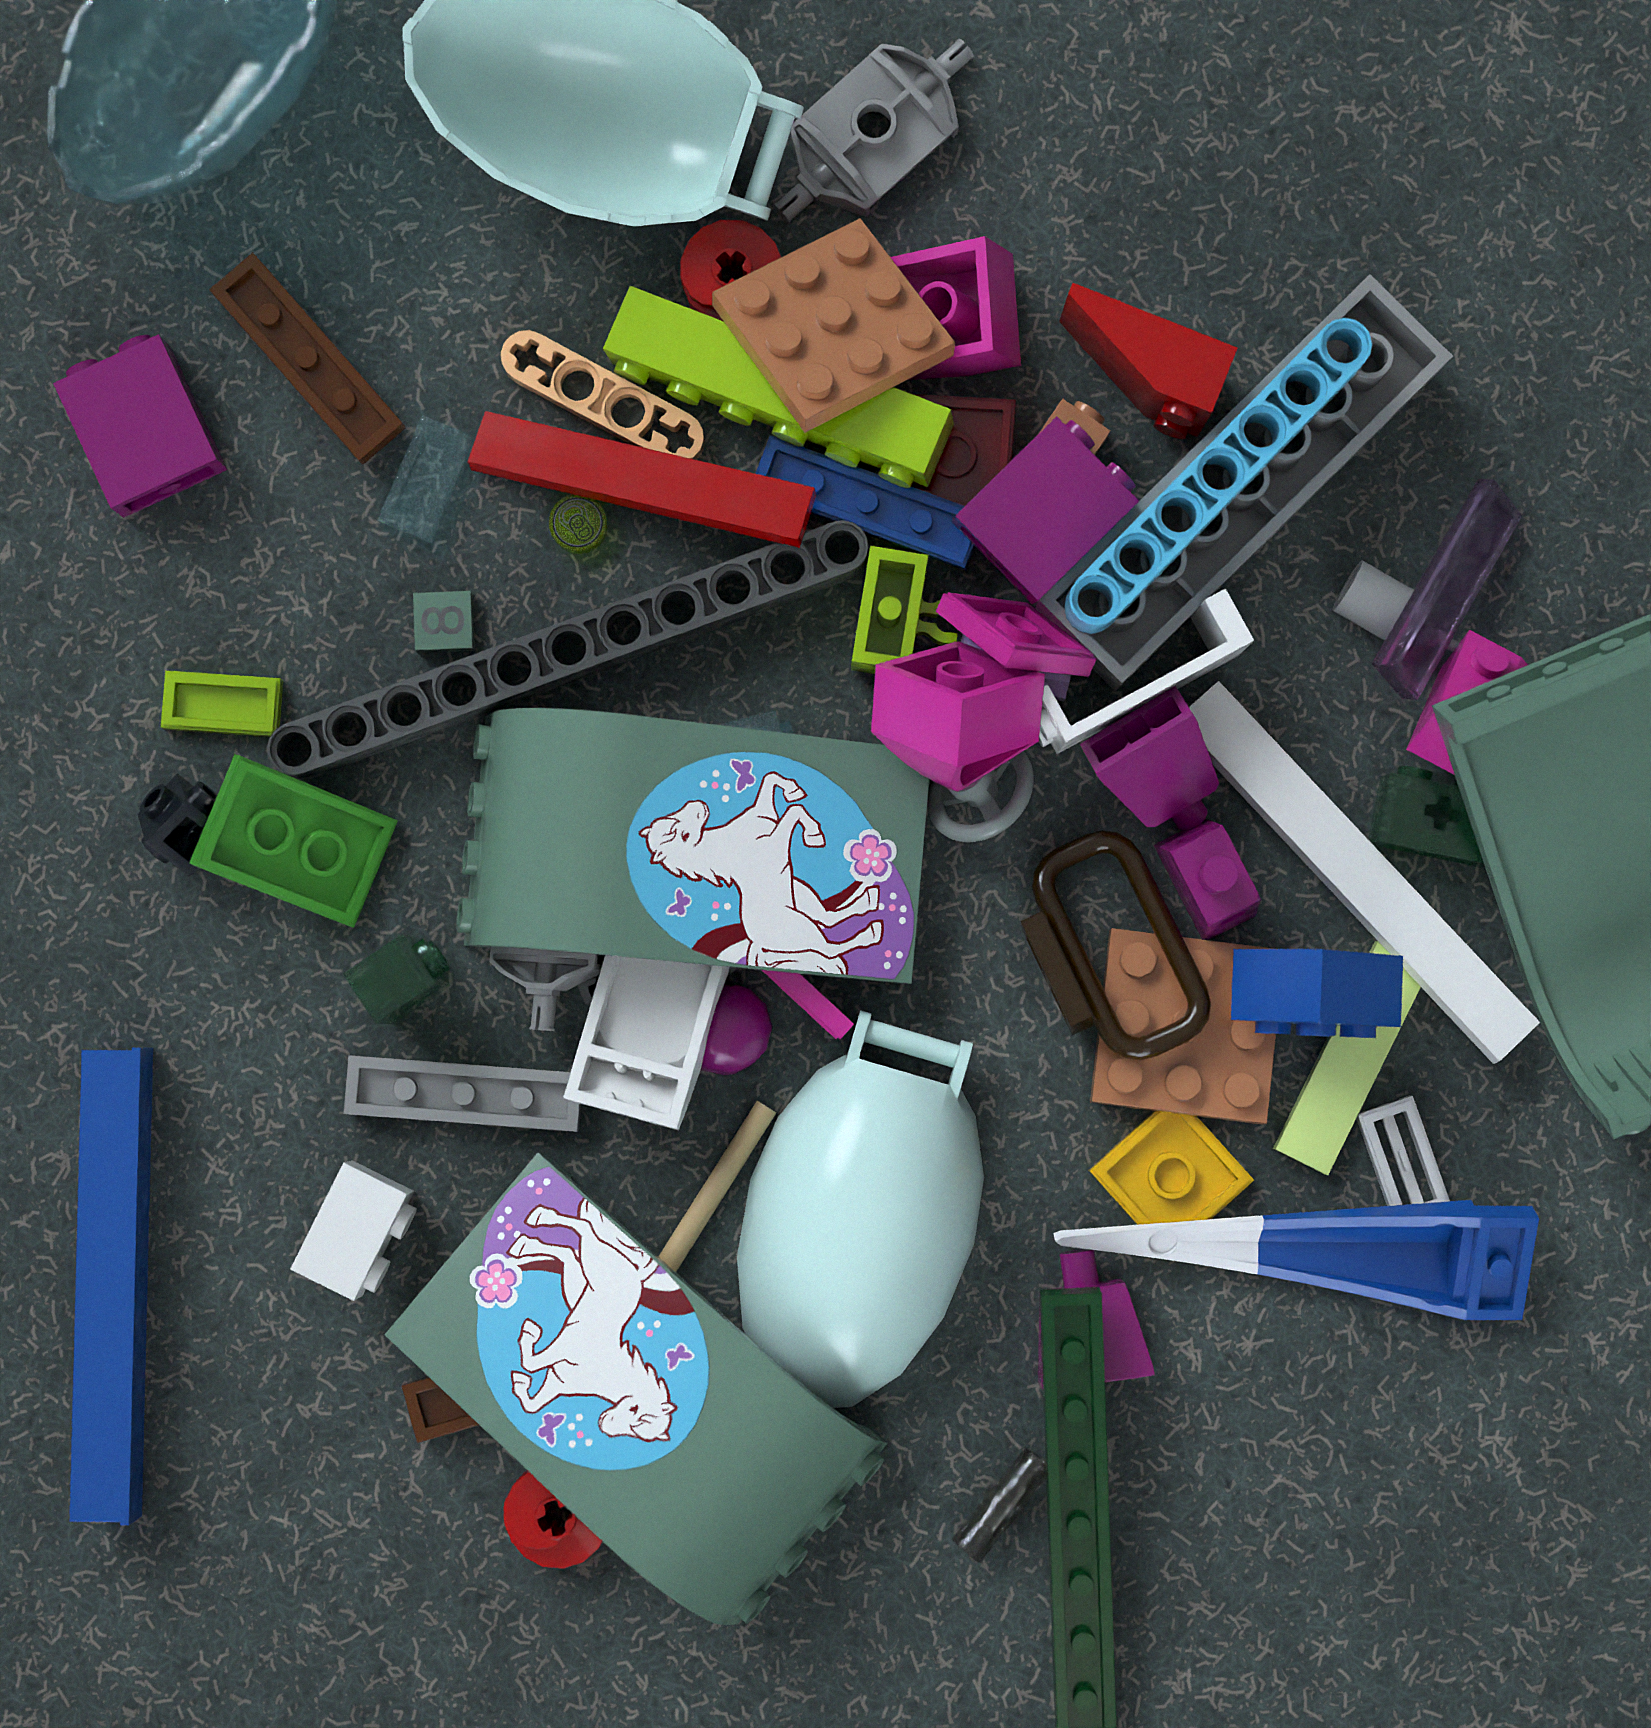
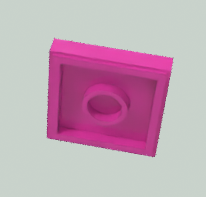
M948 592V594L943 593L936 609L940 616L1005 668L1089 677L1097 660L1092 652L1026 602Z

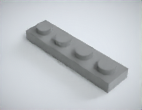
M348 1056L344 1114L578 1132L581 1104L563 1098L571 1072Z

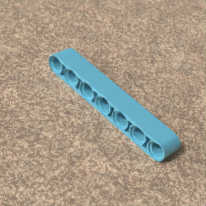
M1341 318L1333 320L1326 325L1076 580L1066 597L1064 606L1066 618L1072 627L1088 634L1102 632L1108 628L1356 375L1368 359L1372 348L1370 333L1363 324L1354 319ZM1340 340L1348 344L1353 353V361L1340 363L1332 359L1327 351V342ZM1297 381L1307 385L1312 392V403L1298 405L1292 402L1286 394V384ZM1250 423L1264 425L1271 433L1272 444L1263 448L1252 445L1245 437L1244 426ZM1212 464L1221 465L1230 474L1231 486L1223 490L1213 489L1203 478V468ZM1169 506H1177L1185 510L1190 518V529L1183 532H1174L1168 529L1162 522V509ZM1127 548L1140 549L1149 559V571L1139 575L1127 572L1120 563V552ZM1085 590H1098L1108 600V613L1100 617L1088 616L1079 607L1078 595Z

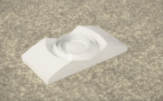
M605 955L563 1098L679 1130L702 1067L710 1025L730 967Z

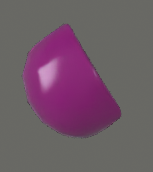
M727 983L724 984L710 1025L701 1067L702 1071L721 1075L736 1074L754 1064L767 1050L773 1028L766 1004L751 989L737 984L732 986Z

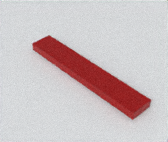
M488 411L484 413L467 461L472 471L798 548L801 546L816 498L815 488Z

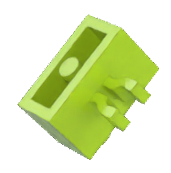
M870 546L851 670L875 674L876 664L913 654L915 637L918 635L927 636L934 643L941 646L957 641L958 633L943 632L937 627L936 623L919 620L921 616L932 618L939 616L936 609L940 600L934 603H927L922 599L928 555Z

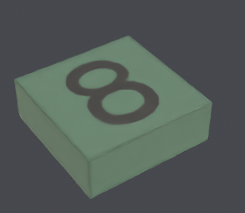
M471 591L413 593L414 642L417 653L475 651L473 593Z

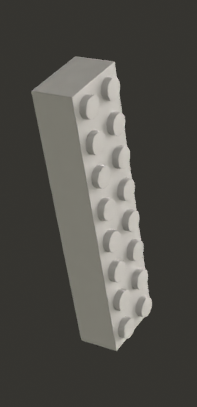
M1369 274L1039 599L1035 609L1094 654L1097 660L1093 670L1116 692L1197 611L1201 603L1214 595L1446 365L1453 355ZM1341 318L1354 319L1363 324L1370 333L1372 348L1368 359L1356 375L1108 628L1102 632L1088 634L1072 627L1066 618L1064 606L1066 597L1076 580L1326 325L1333 320ZM1340 340L1327 342V351L1332 359L1340 363L1353 361V353L1348 344ZM1297 381L1286 384V394L1292 402L1298 405L1312 403V392L1307 385ZM1250 423L1244 426L1245 437L1252 445L1263 448L1272 444L1271 433L1264 425ZM1212 464L1203 468V478L1213 489L1223 490L1231 486L1230 474L1221 465ZM1169 506L1162 509V522L1168 529L1174 532H1183L1190 529V518L1185 510L1177 506ZM1127 548L1120 552V563L1127 572L1139 575L1149 571V559L1140 549ZM1085 590L1078 595V604L1083 613L1091 617H1100L1108 613V600L1098 590Z

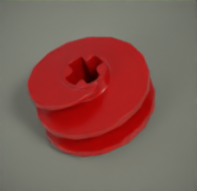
M719 220L702 227L688 241L680 261L682 287L690 308L723 321L712 306V292L727 285V283L723 282L721 269L728 266L733 271L739 265L742 267L743 276L781 258L775 242L760 227L743 220ZM731 278V280L728 282V284L731 283V282H733V281H735V280H734L733 278Z
M526 1470L511 1487L504 1502V1525L511 1542L525 1558L542 1567L564 1569L584 1562L599 1549L603 1541L572 1512L565 1521V1527H558L556 1520L548 1523L544 1515L551 1506L550 1501L556 1500L559 1509L565 1505Z

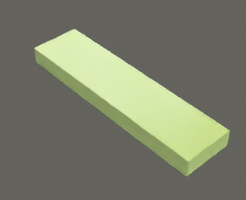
M1378 941L1374 942L1369 952L1391 955ZM1404 968L1401 1026L1421 988ZM1336 1026V1036L1327 1037L1273 1149L1328 1176L1401 1027H1376V1038L1340 1037V1026Z

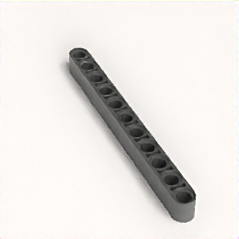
M844 520L831 522L805 532L800 548L774 543L282 725L273 732L267 745L268 758L272 765L280 772L299 780L311 779L848 581L859 575L866 565L868 557L867 537L863 530L853 522ZM840 538L849 539L856 545L859 553L848 564L834 563L826 554V548L830 542ZM785 558L795 559L802 564L805 570L804 575L794 584L786 585L779 583L771 574L776 562ZM739 578L749 585V595L740 604H727L718 597V589L727 579ZM675 598L688 599L696 607L694 616L685 624H671L664 618L663 614L666 605ZM628 617L640 623V635L631 644L620 645L610 639L611 627L617 620ZM575 637L586 643L585 656L580 662L574 665H564L557 661L556 650L563 640ZM518 657L529 660L531 662V673L524 683L512 686L503 682L502 670L509 660ZM458 678H472L476 682L477 688L475 697L466 705H452L448 699L450 685ZM409 697L418 698L422 708L418 720L408 726L397 725L394 719V710L399 701ZM350 718H363L367 728L364 739L355 746H344L339 734L341 726ZM296 738H308L312 748L310 758L301 766H290L285 755L287 746Z

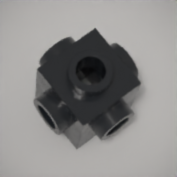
M178 773L166 786L159 784L154 787L142 801L140 812L137 814L144 836L141 841L145 848L161 862L167 864L170 861L190 877L199 868L190 864V860L217 798V794L200 781L193 786Z

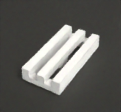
M1407 1096L1358 1114L1356 1119L1387 1206L1402 1205L1373 1123L1378 1120H1382L1410 1203H1424L1393 1116L1401 1112L1404 1113L1433 1196V1200L1425 1203L1450 1201L1413 1096Z

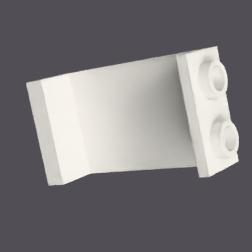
M1223 589L1205 599L1197 611L1190 617L1209 652L1070 726L1048 685L1044 686L1039 734L1040 745L1044 747L1051 743L1055 752L1059 754L1094 735L1101 729L1112 725L1170 688L1176 686L1179 689L1238 657L1254 639L1227 590Z

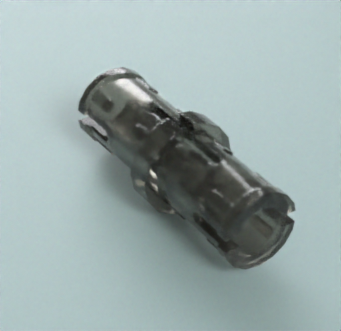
M1025 1446L995 1486L988 1485L981 1493L984 1497L983 1501L967 1522L954 1534L952 1540L970 1557L982 1563L985 1556L993 1548V1545L1013 1522L1018 1525L1025 1516L1022 1510L1046 1481V1462Z

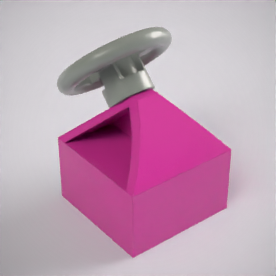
M959 641L876 664L871 732L905 764L932 780L928 790L927 810L935 828L952 840L977 842L996 836L1010 827L1022 814L1030 800L1034 785V773L1031 762L1024 750L1039 742L1045 674L1037 671L1005 668L985 651ZM1011 763L1016 772V787L1011 799L1001 810L995 799L998 791L997 781L1008 764ZM968 802L972 807H979L985 821L973 825L957 823L948 816L945 805Z

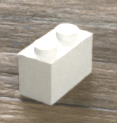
M353 1160L343 1162L291 1270L353 1301L362 1297L366 1289L375 1293L390 1265V1261L382 1256L392 1236L401 1240L416 1213L417 1208L409 1205L414 1191Z

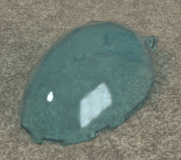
M85 0L68 29L61 51L67 58L58 86L50 85L47 95V148L53 152V156L65 174L64 180L69 189L75 193L113 204L164 203L233 169L297 100L329 42L339 0Z

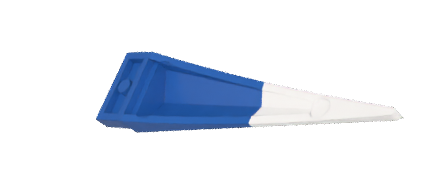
M1472 1200L1061 1230L1053 1234L1055 1241L1061 1246L1152 1257L1258 1274L1367 1296L1462 1320H1522L1539 1217L1532 1206H1474Z

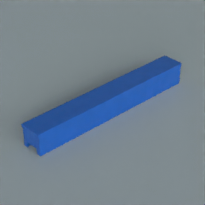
M153 1048L82 1050L69 1522H120V1525H130L142 1517Z

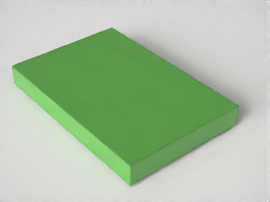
M234 754L190 864L354 928L398 820Z

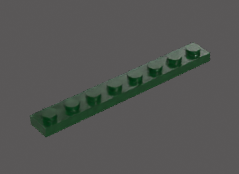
M1099 1287L1039 1290L1055 1728H1117L1102 1292Z

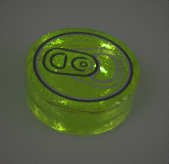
M572 494L559 500L553 507L549 516V529L555 542L563 550L573 554H585L595 550L604 541L608 522L602 506L595 499Z

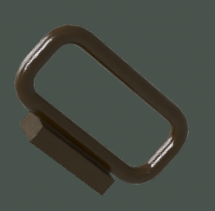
M1101 830L1081 836L1055 848L1044 856L1034 871L1032 881L1035 902L1040 912L1022 920L1021 926L1023 934L1071 1035L1073 1036L1092 1027L1094 1023L1100 1037L1111 1051L1123 1058L1144 1060L1178 1047L1201 1033L1210 1016L1211 1000L1208 988L1141 852L1135 844L1118 832ZM1101 853L1111 854L1120 862L1188 1003L1186 1013L1178 1021L1141 1037L1131 1036L1122 1028L1055 888L1056 878L1060 872Z

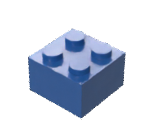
M1233 949L1231 1020L1255 1021V1033L1291 1035V1024H1296L1295 1035L1336 1036V1026H1340V1037L1376 1038V1027H1401L1403 956L1327 949Z

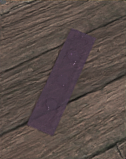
M1494 479L1477 480L1372 662V665L1402 699L1418 700L1522 517V514Z

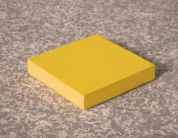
M1163 1111L1152 1112L1088 1170L1137 1225L1212 1219L1254 1181L1197 1116Z

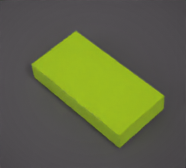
M165 670L161 728L164 730L270 737L280 727L283 680L281 678Z

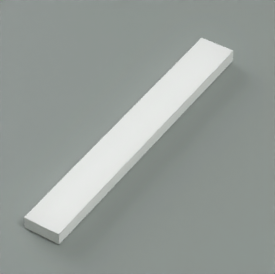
M1219 681L1189 707L1199 724L1213 766L1391 955L1403 956V968L1493 1064L1501 1061L1540 1023Z

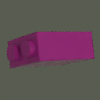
M159 334L152 338L150 335H140L131 338L119 346V353L100 362L97 359L79 362L66 371L67 377L53 383L110 508L123 518L228 470L171 347Z
M1057 416L951 520L1031 604H1034L1045 595L1139 502L1131 493L1136 488L1131 478L1113 462L1106 467L1090 451L1095 443L1085 430L1073 420H1070L1065 425Z

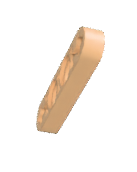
M531 330L518 331L504 342L501 350V362L508 377L516 384L630 445L695 460L702 454L705 445L703 429L699 421L691 414L540 333ZM531 345L537 346L536 353L541 362L552 368L555 364V357L564 359L554 370L550 387L542 385L548 377L546 372L529 365L524 372L518 371L519 362L514 356L517 349L526 352L530 349ZM582 371L588 373L593 378V392L583 400H571L562 392L563 381L568 374ZM624 398L636 399L645 408L642 421L634 427L625 428L619 426L612 418L614 406ZM659 410L665 414L659 419L660 425L672 432H677L681 426L688 427V438L694 443L690 449L680 447L676 453L669 452L668 439L654 430L650 442L643 439L642 437L652 427L655 411Z

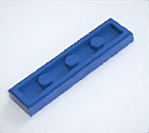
M771 435L769 436L755 474L814 487L816 498L811 514L832 522L842 520L853 522L867 535L919 554L928 555L932 559L966 571L975 546L951 522L955 515L965 506L914 487L904 488L897 486L873 472L859 467L846 466L821 453L792 445Z

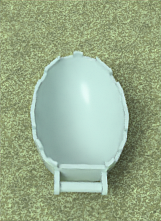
M424 0L413 17L409 18L402 28L405 80L438 133L494 179L565 213L629 226L696 221L722 207L768 221L771 209L766 207L794 119H801L804 107L761 91V82L748 58L712 22L708 21L700 13L678 3L677 0ZM756 105L772 110V114L745 198L743 199L728 194Z
M861 1010L848 1054L818 1069L777 1117L750 1179L737 1253L742 1328L745 1335L790 1375L832 1408L853 1407L900 1376L942 1321L974 1246L984 1182L976 1116L961 1090L973 1043L961 1040L960 1045L871 1020L872 1013ZM863 1042L952 1067L949 1083L947 1085L859 1059Z

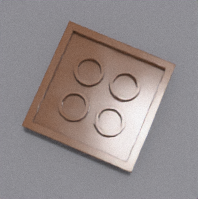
M861 218L712 292V306L804 432L954 356V340Z
M1111 928L1109 931L1103 989L1124 1031L1131 1036L1141 1037L1182 1018L1187 1011L1188 1003L1154 933ZM1183 937L1208 988L1211 1000L1209 1020L1201 1033L1190 1041L1156 1057L1144 1060L1121 1057L1108 1048L1098 1033L1090 1103L1261 1125L1267 1124L1276 1034L1255 1033V1021L1231 1020L1233 949L1273 948Z

